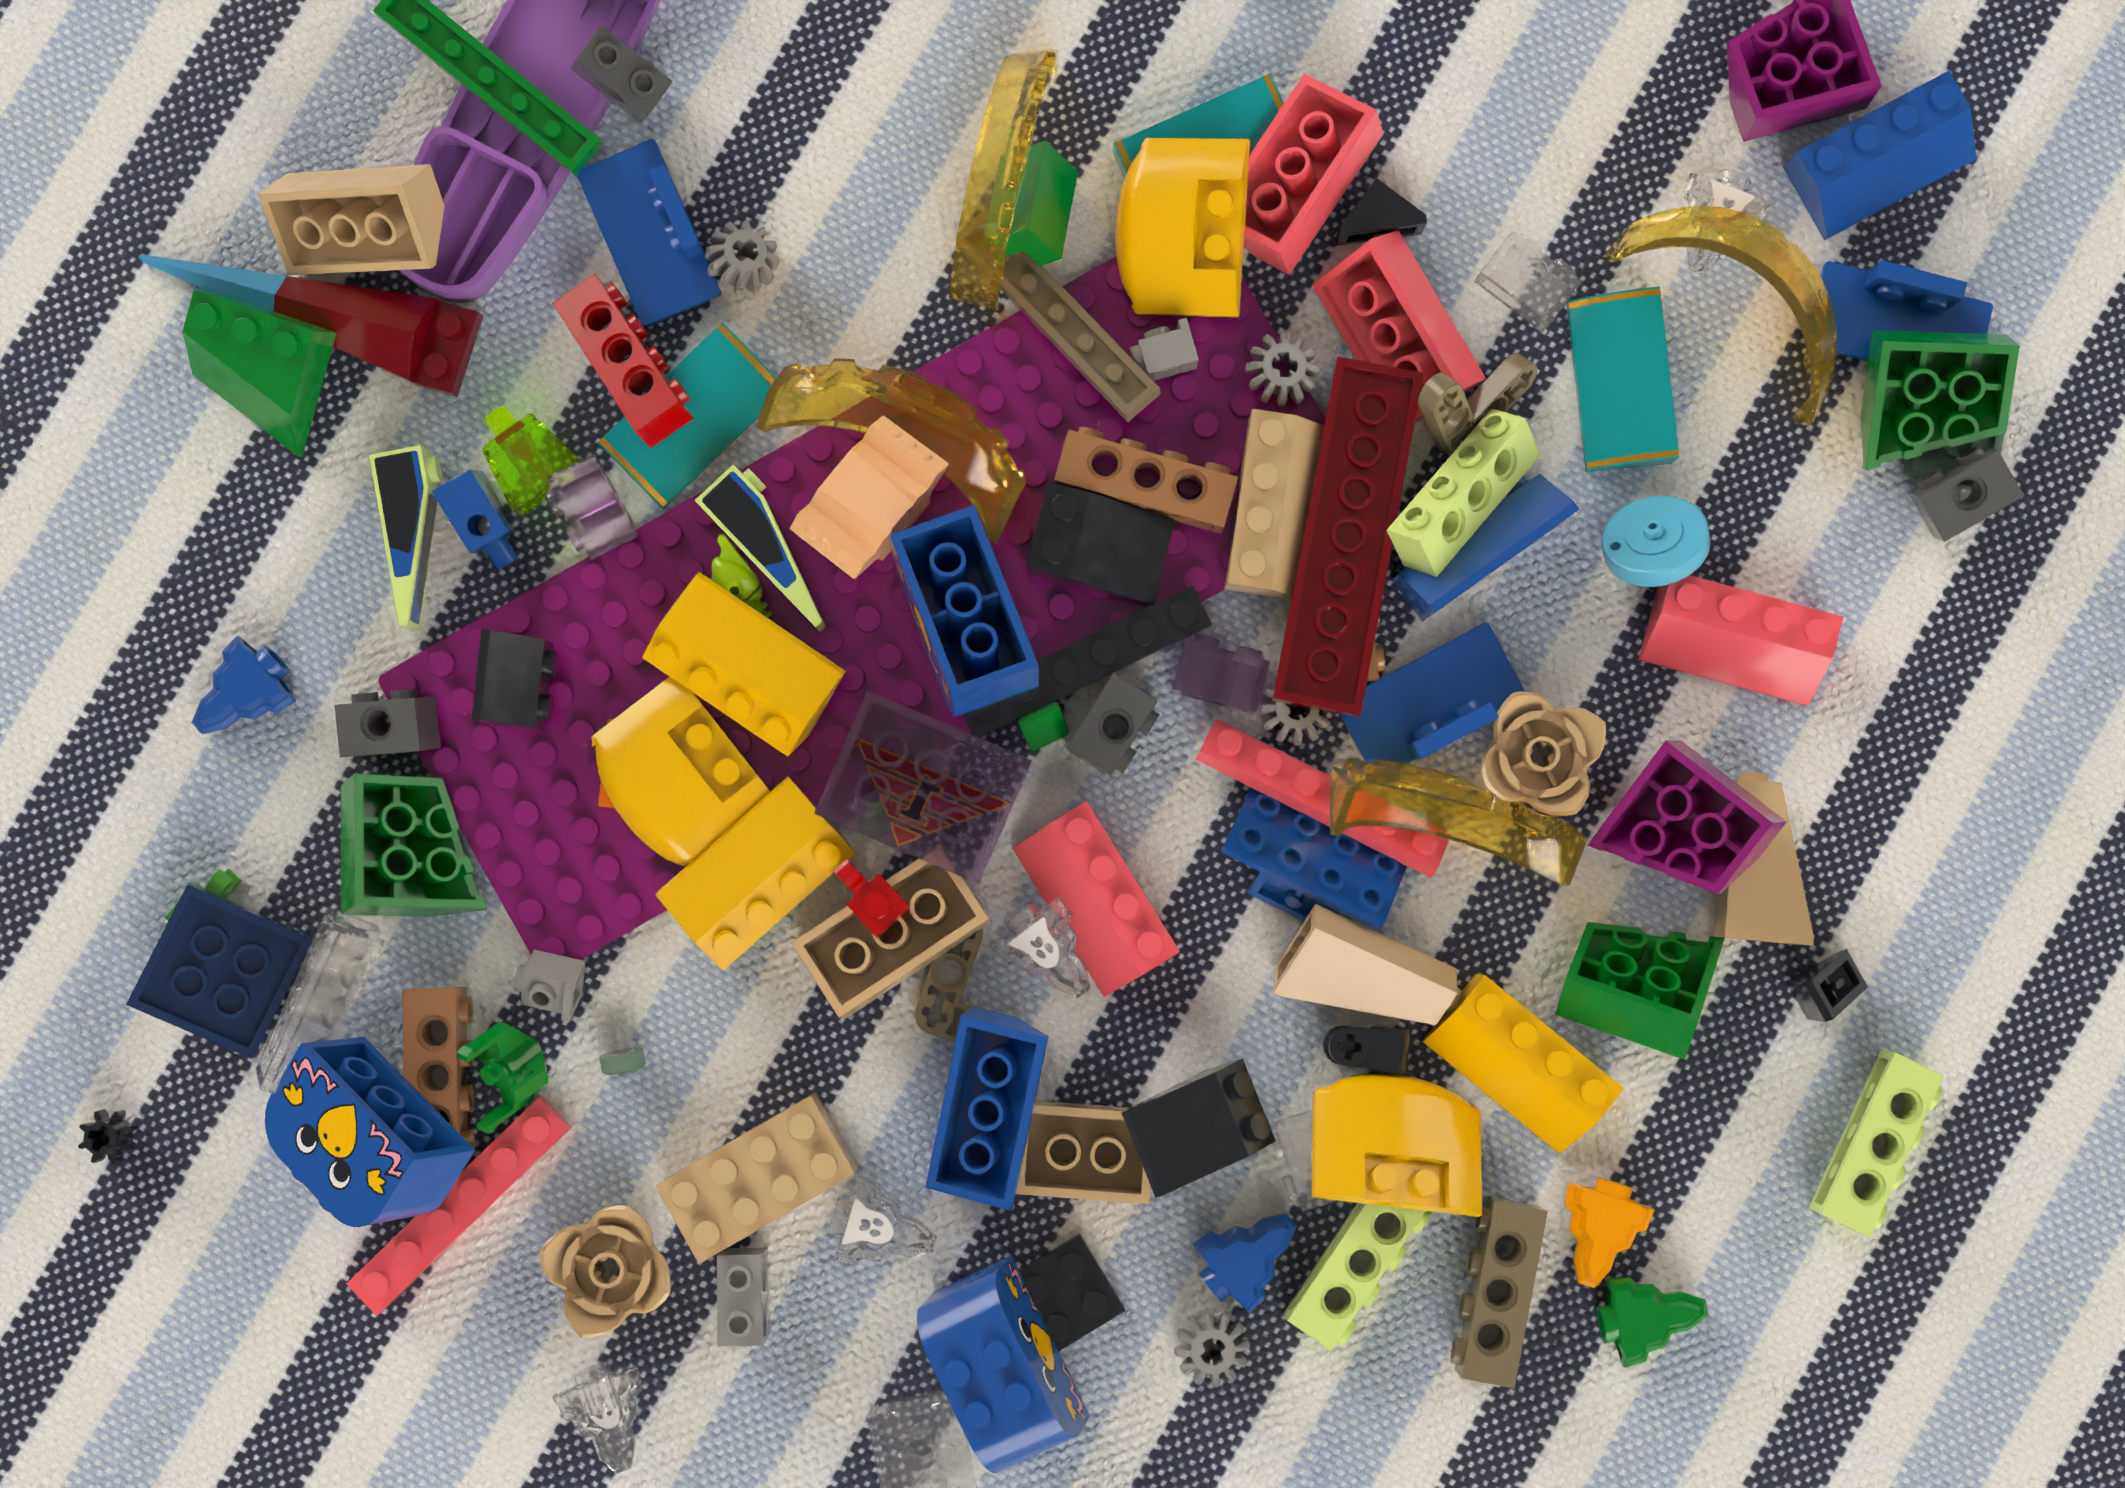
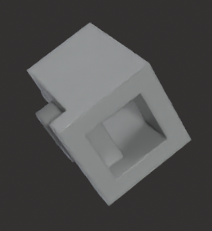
M1187 318L1178 320L1176 330L1170 331L1167 326L1152 329L1144 333L1145 339L1138 340V345L1129 347L1131 358L1153 381L1197 369L1199 359Z
M534 949L527 965H520L514 978L513 990L522 992L521 1005L560 1013L562 1021L570 1022L583 994L585 961Z

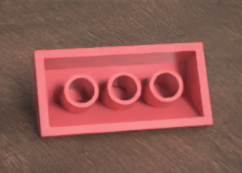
M1303 74L1249 155L1244 248L1249 253L1288 275L1291 274L1383 136V130L1376 109Z
M1399 230L1370 239L1311 284L1356 360L1422 372L1424 375L1421 390L1426 382L1438 373H1444L1460 384L1464 393H1467L1486 380L1485 375ZM1419 404L1415 423L1424 418Z
M1689 575L1677 582L1657 586L1638 660L1807 706L1810 704L1833 659L1843 616Z
M1087 801L1049 823L1012 848L1103 997L1139 978L1180 952Z

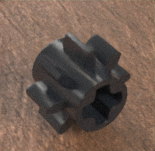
M105 1109L95 1111V1123L80 1124L79 1128L85 1133L83 1137L84 1142H81L78 1147L79 1149L86 1148L93 1154L91 1157L92 1163L101 1162L106 1156H108L112 1164L123 1161L121 1150L137 1148L138 1145L132 1139L133 1131L138 1129L139 1126L138 1124L130 1125L124 1120L126 1116L125 1110L115 1111L111 1117H109ZM109 1128L108 1135L104 1134L105 1129ZM109 1138L113 1139L112 1144H108Z

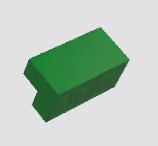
M1046 140L1003 157L986 238V244L1000 257L1005 258L1024 251L1039 266L1062 258L1078 171Z

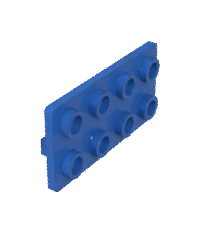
M649 139L580 170L577 174L578 180L643 327L648 328L721 296L722 291L719 289L716 277L708 276L707 269L710 263L705 259L703 247L654 139Z
M1884 260L1880 261L1869 271L1828 261L1822 266L1804 344L1868 361L1872 330L1987 334L1993 305L1989 302L1964 296L1967 286L1965 281Z
M1482 623L1367 685L1360 717L1339 715L1372 777L1379 779L1413 760L1425 758L1499 718L1497 711L1506 698L1514 692H1525L1492 628L1488 623Z
M1250 788L1222 848V852L1225 855L1258 871L1249 887L1248 894L1303 922L1314 905L1318 904L1337 914L1341 912L1377 931L1385 923L1407 868L1406 865L1253 788Z

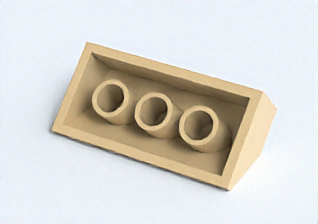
M431 164L287 173L258 193L288 275L431 269L436 265L445 205Z
M1252 409L1248 420L1224 590L1291 599L1324 425L1297 415Z

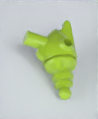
M720 534L718 536V543L721 547V554L712 561L711 580L768 618L772 613L765 611L768 604L766 602L761 603L760 601L763 590L758 577L727 536Z

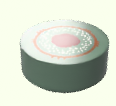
M640 1047L616 1050L599 1056L601 1070L605 1075L632 1072L643 1068L646 1064L644 1050Z

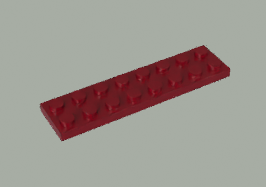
M1337 356L1272 701L1354 717L1361 716L1393 544L1387 529L1398 517L1418 408V398L1424 375L1422 372Z

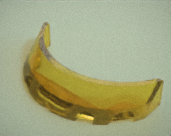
M1049 48L1011 52L1005 56L999 68L985 110L967 183L954 252L949 299L999 310L1010 230L1045 87L1050 84L1052 73L1057 72L1059 64L1058 50Z
M1713 206L1674 208L1646 216L1631 223L1603 256L1609 263L1617 262L1619 259L1652 249L1667 247L1698 248L1716 252L1743 263L1761 275L1777 290L1796 317L1807 346L1804 355V366L1811 377L1810 396L1792 419L1800 425L1810 426L1821 408L1832 383L1837 356V329L1832 303L1825 284L1805 253L1797 245L1788 242L1780 230L1767 222L1746 213Z
M834 358L830 365L804 368L801 367L800 362L784 367L770 386L756 428L763 432L783 427L812 425L843 428L866 434L870 425L884 415L949 463L943 474L975 505L984 523L989 540L998 543L1026 484L1024 470L1017 469L1014 460L1006 449L1009 441L998 428L989 429L975 417L977 409L948 389L928 382L926 378L884 364L879 370L858 367L855 359Z
M1349 758L1342 768L1334 765L1330 775V835L1339 836L1342 831L1357 826H1385L1417 831L1486 851L1521 865L1564 886L1571 884L1587 842V838L1571 824L1555 815L1548 816L1535 812L1521 801L1509 802L1502 800L1492 792L1475 786L1468 779L1438 770L1376 758L1375 763L1371 764L1359 758Z

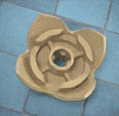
M1521 691L1512 693L1497 711L1499 718L1493 722V738L1491 744L1484 751L1481 760V776L1484 785L1490 792L1502 800L1526 802L1539 812L1548 815L1568 816L1577 814L1589 797L1590 782L1587 770L1600 757L1605 746L1606 722L1584 708L1573 706L1555 708L1551 706L1545 697L1534 692ZM1537 743L1538 748L1545 746L1549 752V755L1544 757L1546 764L1544 767H1540L1539 762L1533 763L1530 755L1533 753L1532 746Z
M628 1205L604 1207L596 1212L588 1223L571 1225L557 1231L539 1250L544 1274L551 1283L561 1287L565 1293L563 1309L566 1320L582 1339L594 1338L612 1332L632 1313L646 1314L654 1311L668 1298L671 1292L669 1266L664 1256L654 1245L652 1231L647 1221ZM609 1258H613L617 1262L616 1265L619 1266L620 1272H616L611 1278L604 1276L603 1274L606 1269L600 1268V1261L605 1262Z

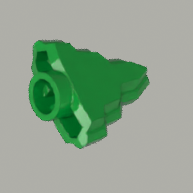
M1630 1277L1607 1278L1608 1305L1596 1308L1597 1323L1604 1343L1615 1342L1624 1368L1646 1362L1649 1352L1666 1347L1672 1334L1688 1331L1708 1316L1705 1299L1681 1291L1662 1293L1653 1284H1635Z

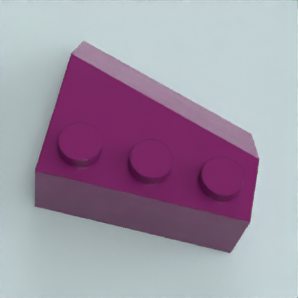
M1793 0L1791 4L1774 15L1770 14L1728 41L1726 45L1730 105L1743 142L1867 109L1882 86L1851 0Z
M1665 740L1587 846L1600 851H1607L1623 857L1627 861L1666 873L1670 877L1713 893L1721 894L1763 854L1787 821L1683 741Z

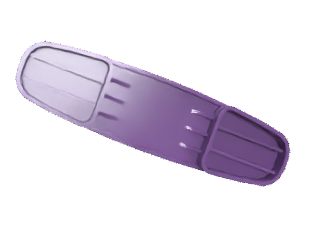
M507 0L486 36L483 45L594 134L611 100L573 72L571 67L601 25L637 53L661 0ZM461 85L442 126L430 131L425 137L414 162V165L431 164L445 205L436 265L431 269L399 270L420 289L439 299L453 303L473 302L491 290L516 258L570 175L568 170Z

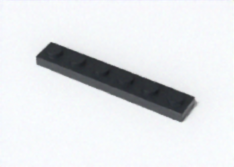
M1191 586L1037 660L1039 665V686L1037 688L963 715L976 740L1018 720V718L1053 701L1060 700L1112 675V673H1116L1211 627L1212 623L1194 586Z

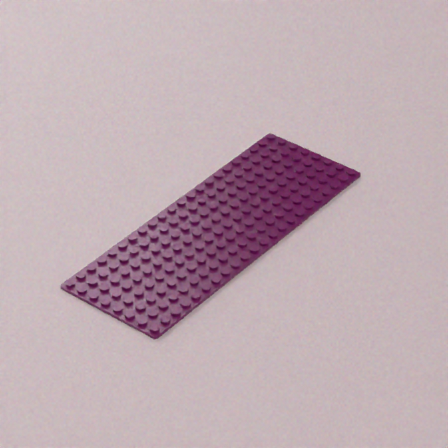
M1116 256L1062 286L1130 357L1129 347L1138 345V340L1145 339L1144 333L1165 326L1169 327L1170 331L1176 330L1178 320L1187 318L1199 359L1197 369L1155 380L1154 382L1160 387L1161 394L1129 422L1116 411L1020 310L739 470L743 473L749 468L766 486L761 494L771 506L824 619L826 627L821 632L814 627L696 503L695 499L704 492L702 491L383 673L379 677L378 682L387 700H391V691L418 689V697L436 696L441 748L417 751L431 778H443L459 828L530 954L532 955L535 949L582 960L667 911L655 893L685 867L666 860L648 847L630 829L615 808L598 806L601 779L596 761V745L592 747V736L607 725V719H615L669 677L644 660L642 656L658 625L695 575L700 572L709 579L712 578V561L721 554V547L718 543V536L720 534L727 536L758 577L763 590L760 601L761 603L766 602L768 605L765 611L772 613L768 619L774 621L787 632L846 671L812 732L789 757L694 694L770 792L789 776L819 810L829 818L877 790L874 787L867 767L896 779L900 777L863 761L856 739L914 764L921 765L973 735L964 715L953 717L946 704L902 590L892 550L883 561L880 559L875 560L857 578L853 579L789 529L797 514L811 502L817 489L851 448L863 439L870 425L883 415L949 463L931 493L930 504L911 527L975 505L1036 660L1151 606L1027 574L1026 566L1047 483H1054L1068 429L1078 432L1079 427H1088L1104 433L1103 439L1120 444L1121 439H1131L1147 446L1145 451L1162 455L1164 450L1174 451L1186 455L1189 458L1187 463L1205 467L1206 462H1212L1231 469L1230 475L1237 476L1238 480L1222 534L1177 521L1174 522L1155 603L1191 586H1194L1201 603L1222 592L1225 588L1248 420L1252 409L1297 415L1324 425L1325 416L1310 392L1302 390L1304 398L1299 404H1296L1290 395L1287 394L1285 406L1278 407L1276 394L1272 393L1269 401L1266 403L1261 401V396L1265 390L1264 386L1257 390L1250 389L1249 383L1256 375L1246 373L1245 367L1247 363L1255 362L1250 355L1252 347L1256 346L1264 349L1262 340L1266 335L1273 337L1276 344H1279V338L1243 277L1241 281L1239 317L1137 315L1131 306L1133 302L1122 284ZM1278 361L1275 369L1280 371V377L1285 378L1290 370L1286 369V362ZM1102 456L1093 462L1092 468L1098 475L1109 476L1116 471L1117 465L1112 458ZM1142 468L1134 475L1137 484L1144 488L1154 487L1159 482L1158 474L1150 468ZM1183 480L1177 485L1178 494L1186 500L1196 499L1201 494L1200 486L1193 480ZM481 629L545 639L554 644L553 651L558 652V669L556 676L550 677L548 694L553 695L554 706L552 718L550 721H545L544 730L495 726L471 719Z

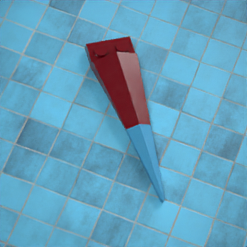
M149 255L138 256L147 265L206 291L220 292L336 332L334 348L414 385L455 397L459 395L483 319V315L478 311L438 301L436 298Z

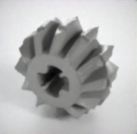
M748 220L742 223L740 230L731 221L725 224L723 232L716 230L710 239L712 246L706 248L704 255L706 260L712 262L707 269L708 276H721L718 283L719 289H724L728 284L734 286L736 297L742 294L744 287L755 295L759 293L761 284L770 285L774 279L772 271L777 270L780 264L779 257L773 254L777 248L776 241L763 240L766 234L765 227L758 229L756 233L750 231L751 225ZM742 255L747 257L743 261L738 260Z
M1287 331L1280 333L1279 344H1276L1270 335L1264 336L1262 340L1264 349L1253 346L1250 355L1255 362L1247 363L1245 367L1246 373L1256 375L1249 383L1250 389L1257 390L1264 386L1265 390L1261 396V401L1266 403L1269 401L1272 393L1276 394L1278 407L1285 406L1287 394L1290 395L1296 404L1301 403L1304 398L1302 390L1313 392L1316 387V383L1310 377L1319 375L1321 371L1319 365L1308 363L1316 357V349L1310 348L1302 352L1301 348L1305 338L1299 336L1296 338L1294 345L1288 343L1289 335ZM1278 361L1286 362V369L1290 370L1285 378L1280 377V371L1275 369Z
M1265 688L1262 695L1272 701L1274 690ZM1272 701L1274 704H1264L1258 708L1260 714H1273L1274 718L1263 724L1266 731L1272 729L1277 724L1282 727L1276 735V741L1282 742L1286 738L1288 731H1292L1293 745L1299 746L1302 743V730H1304L1311 741L1319 738L1318 732L1312 723L1324 729L1330 726V721L1319 715V712L1327 713L1328 711L1302 707L1307 712L1306 717L1303 718L1300 714L1295 720L1288 716L1290 708L1282 702Z
M1205 1309L1203 1314L1204 1323L1200 1324L1197 1318L1191 1314L1187 1317V1320L1193 1331L1190 1332L1181 1328L1177 1330V1337L1187 1344L1174 1347V1354L1177 1357H1187L1180 1365L1182 1373H1189L1196 1368L1193 1378L1194 1383L1200 1385L1204 1381L1206 1374H1210L1212 1386L1219 1387L1220 1379L1218 1374L1224 1372L1230 1381H1234L1237 1377L1231 1365L1246 1367L1247 1359L1236 1352L1246 1351L1250 1348V1343L1247 1339H1236L1244 1331V1327L1240 1322L1234 1323L1227 1328L1230 1322V1314L1223 1311L1216 1323L1214 1322L1211 1309ZM1208 1339H1212L1213 1343L1216 1344L1217 1339L1221 1342L1218 1345L1220 1349L1219 1355L1212 1357L1211 1353L1208 1352L1207 1356H1204L1205 1348L1203 1343Z

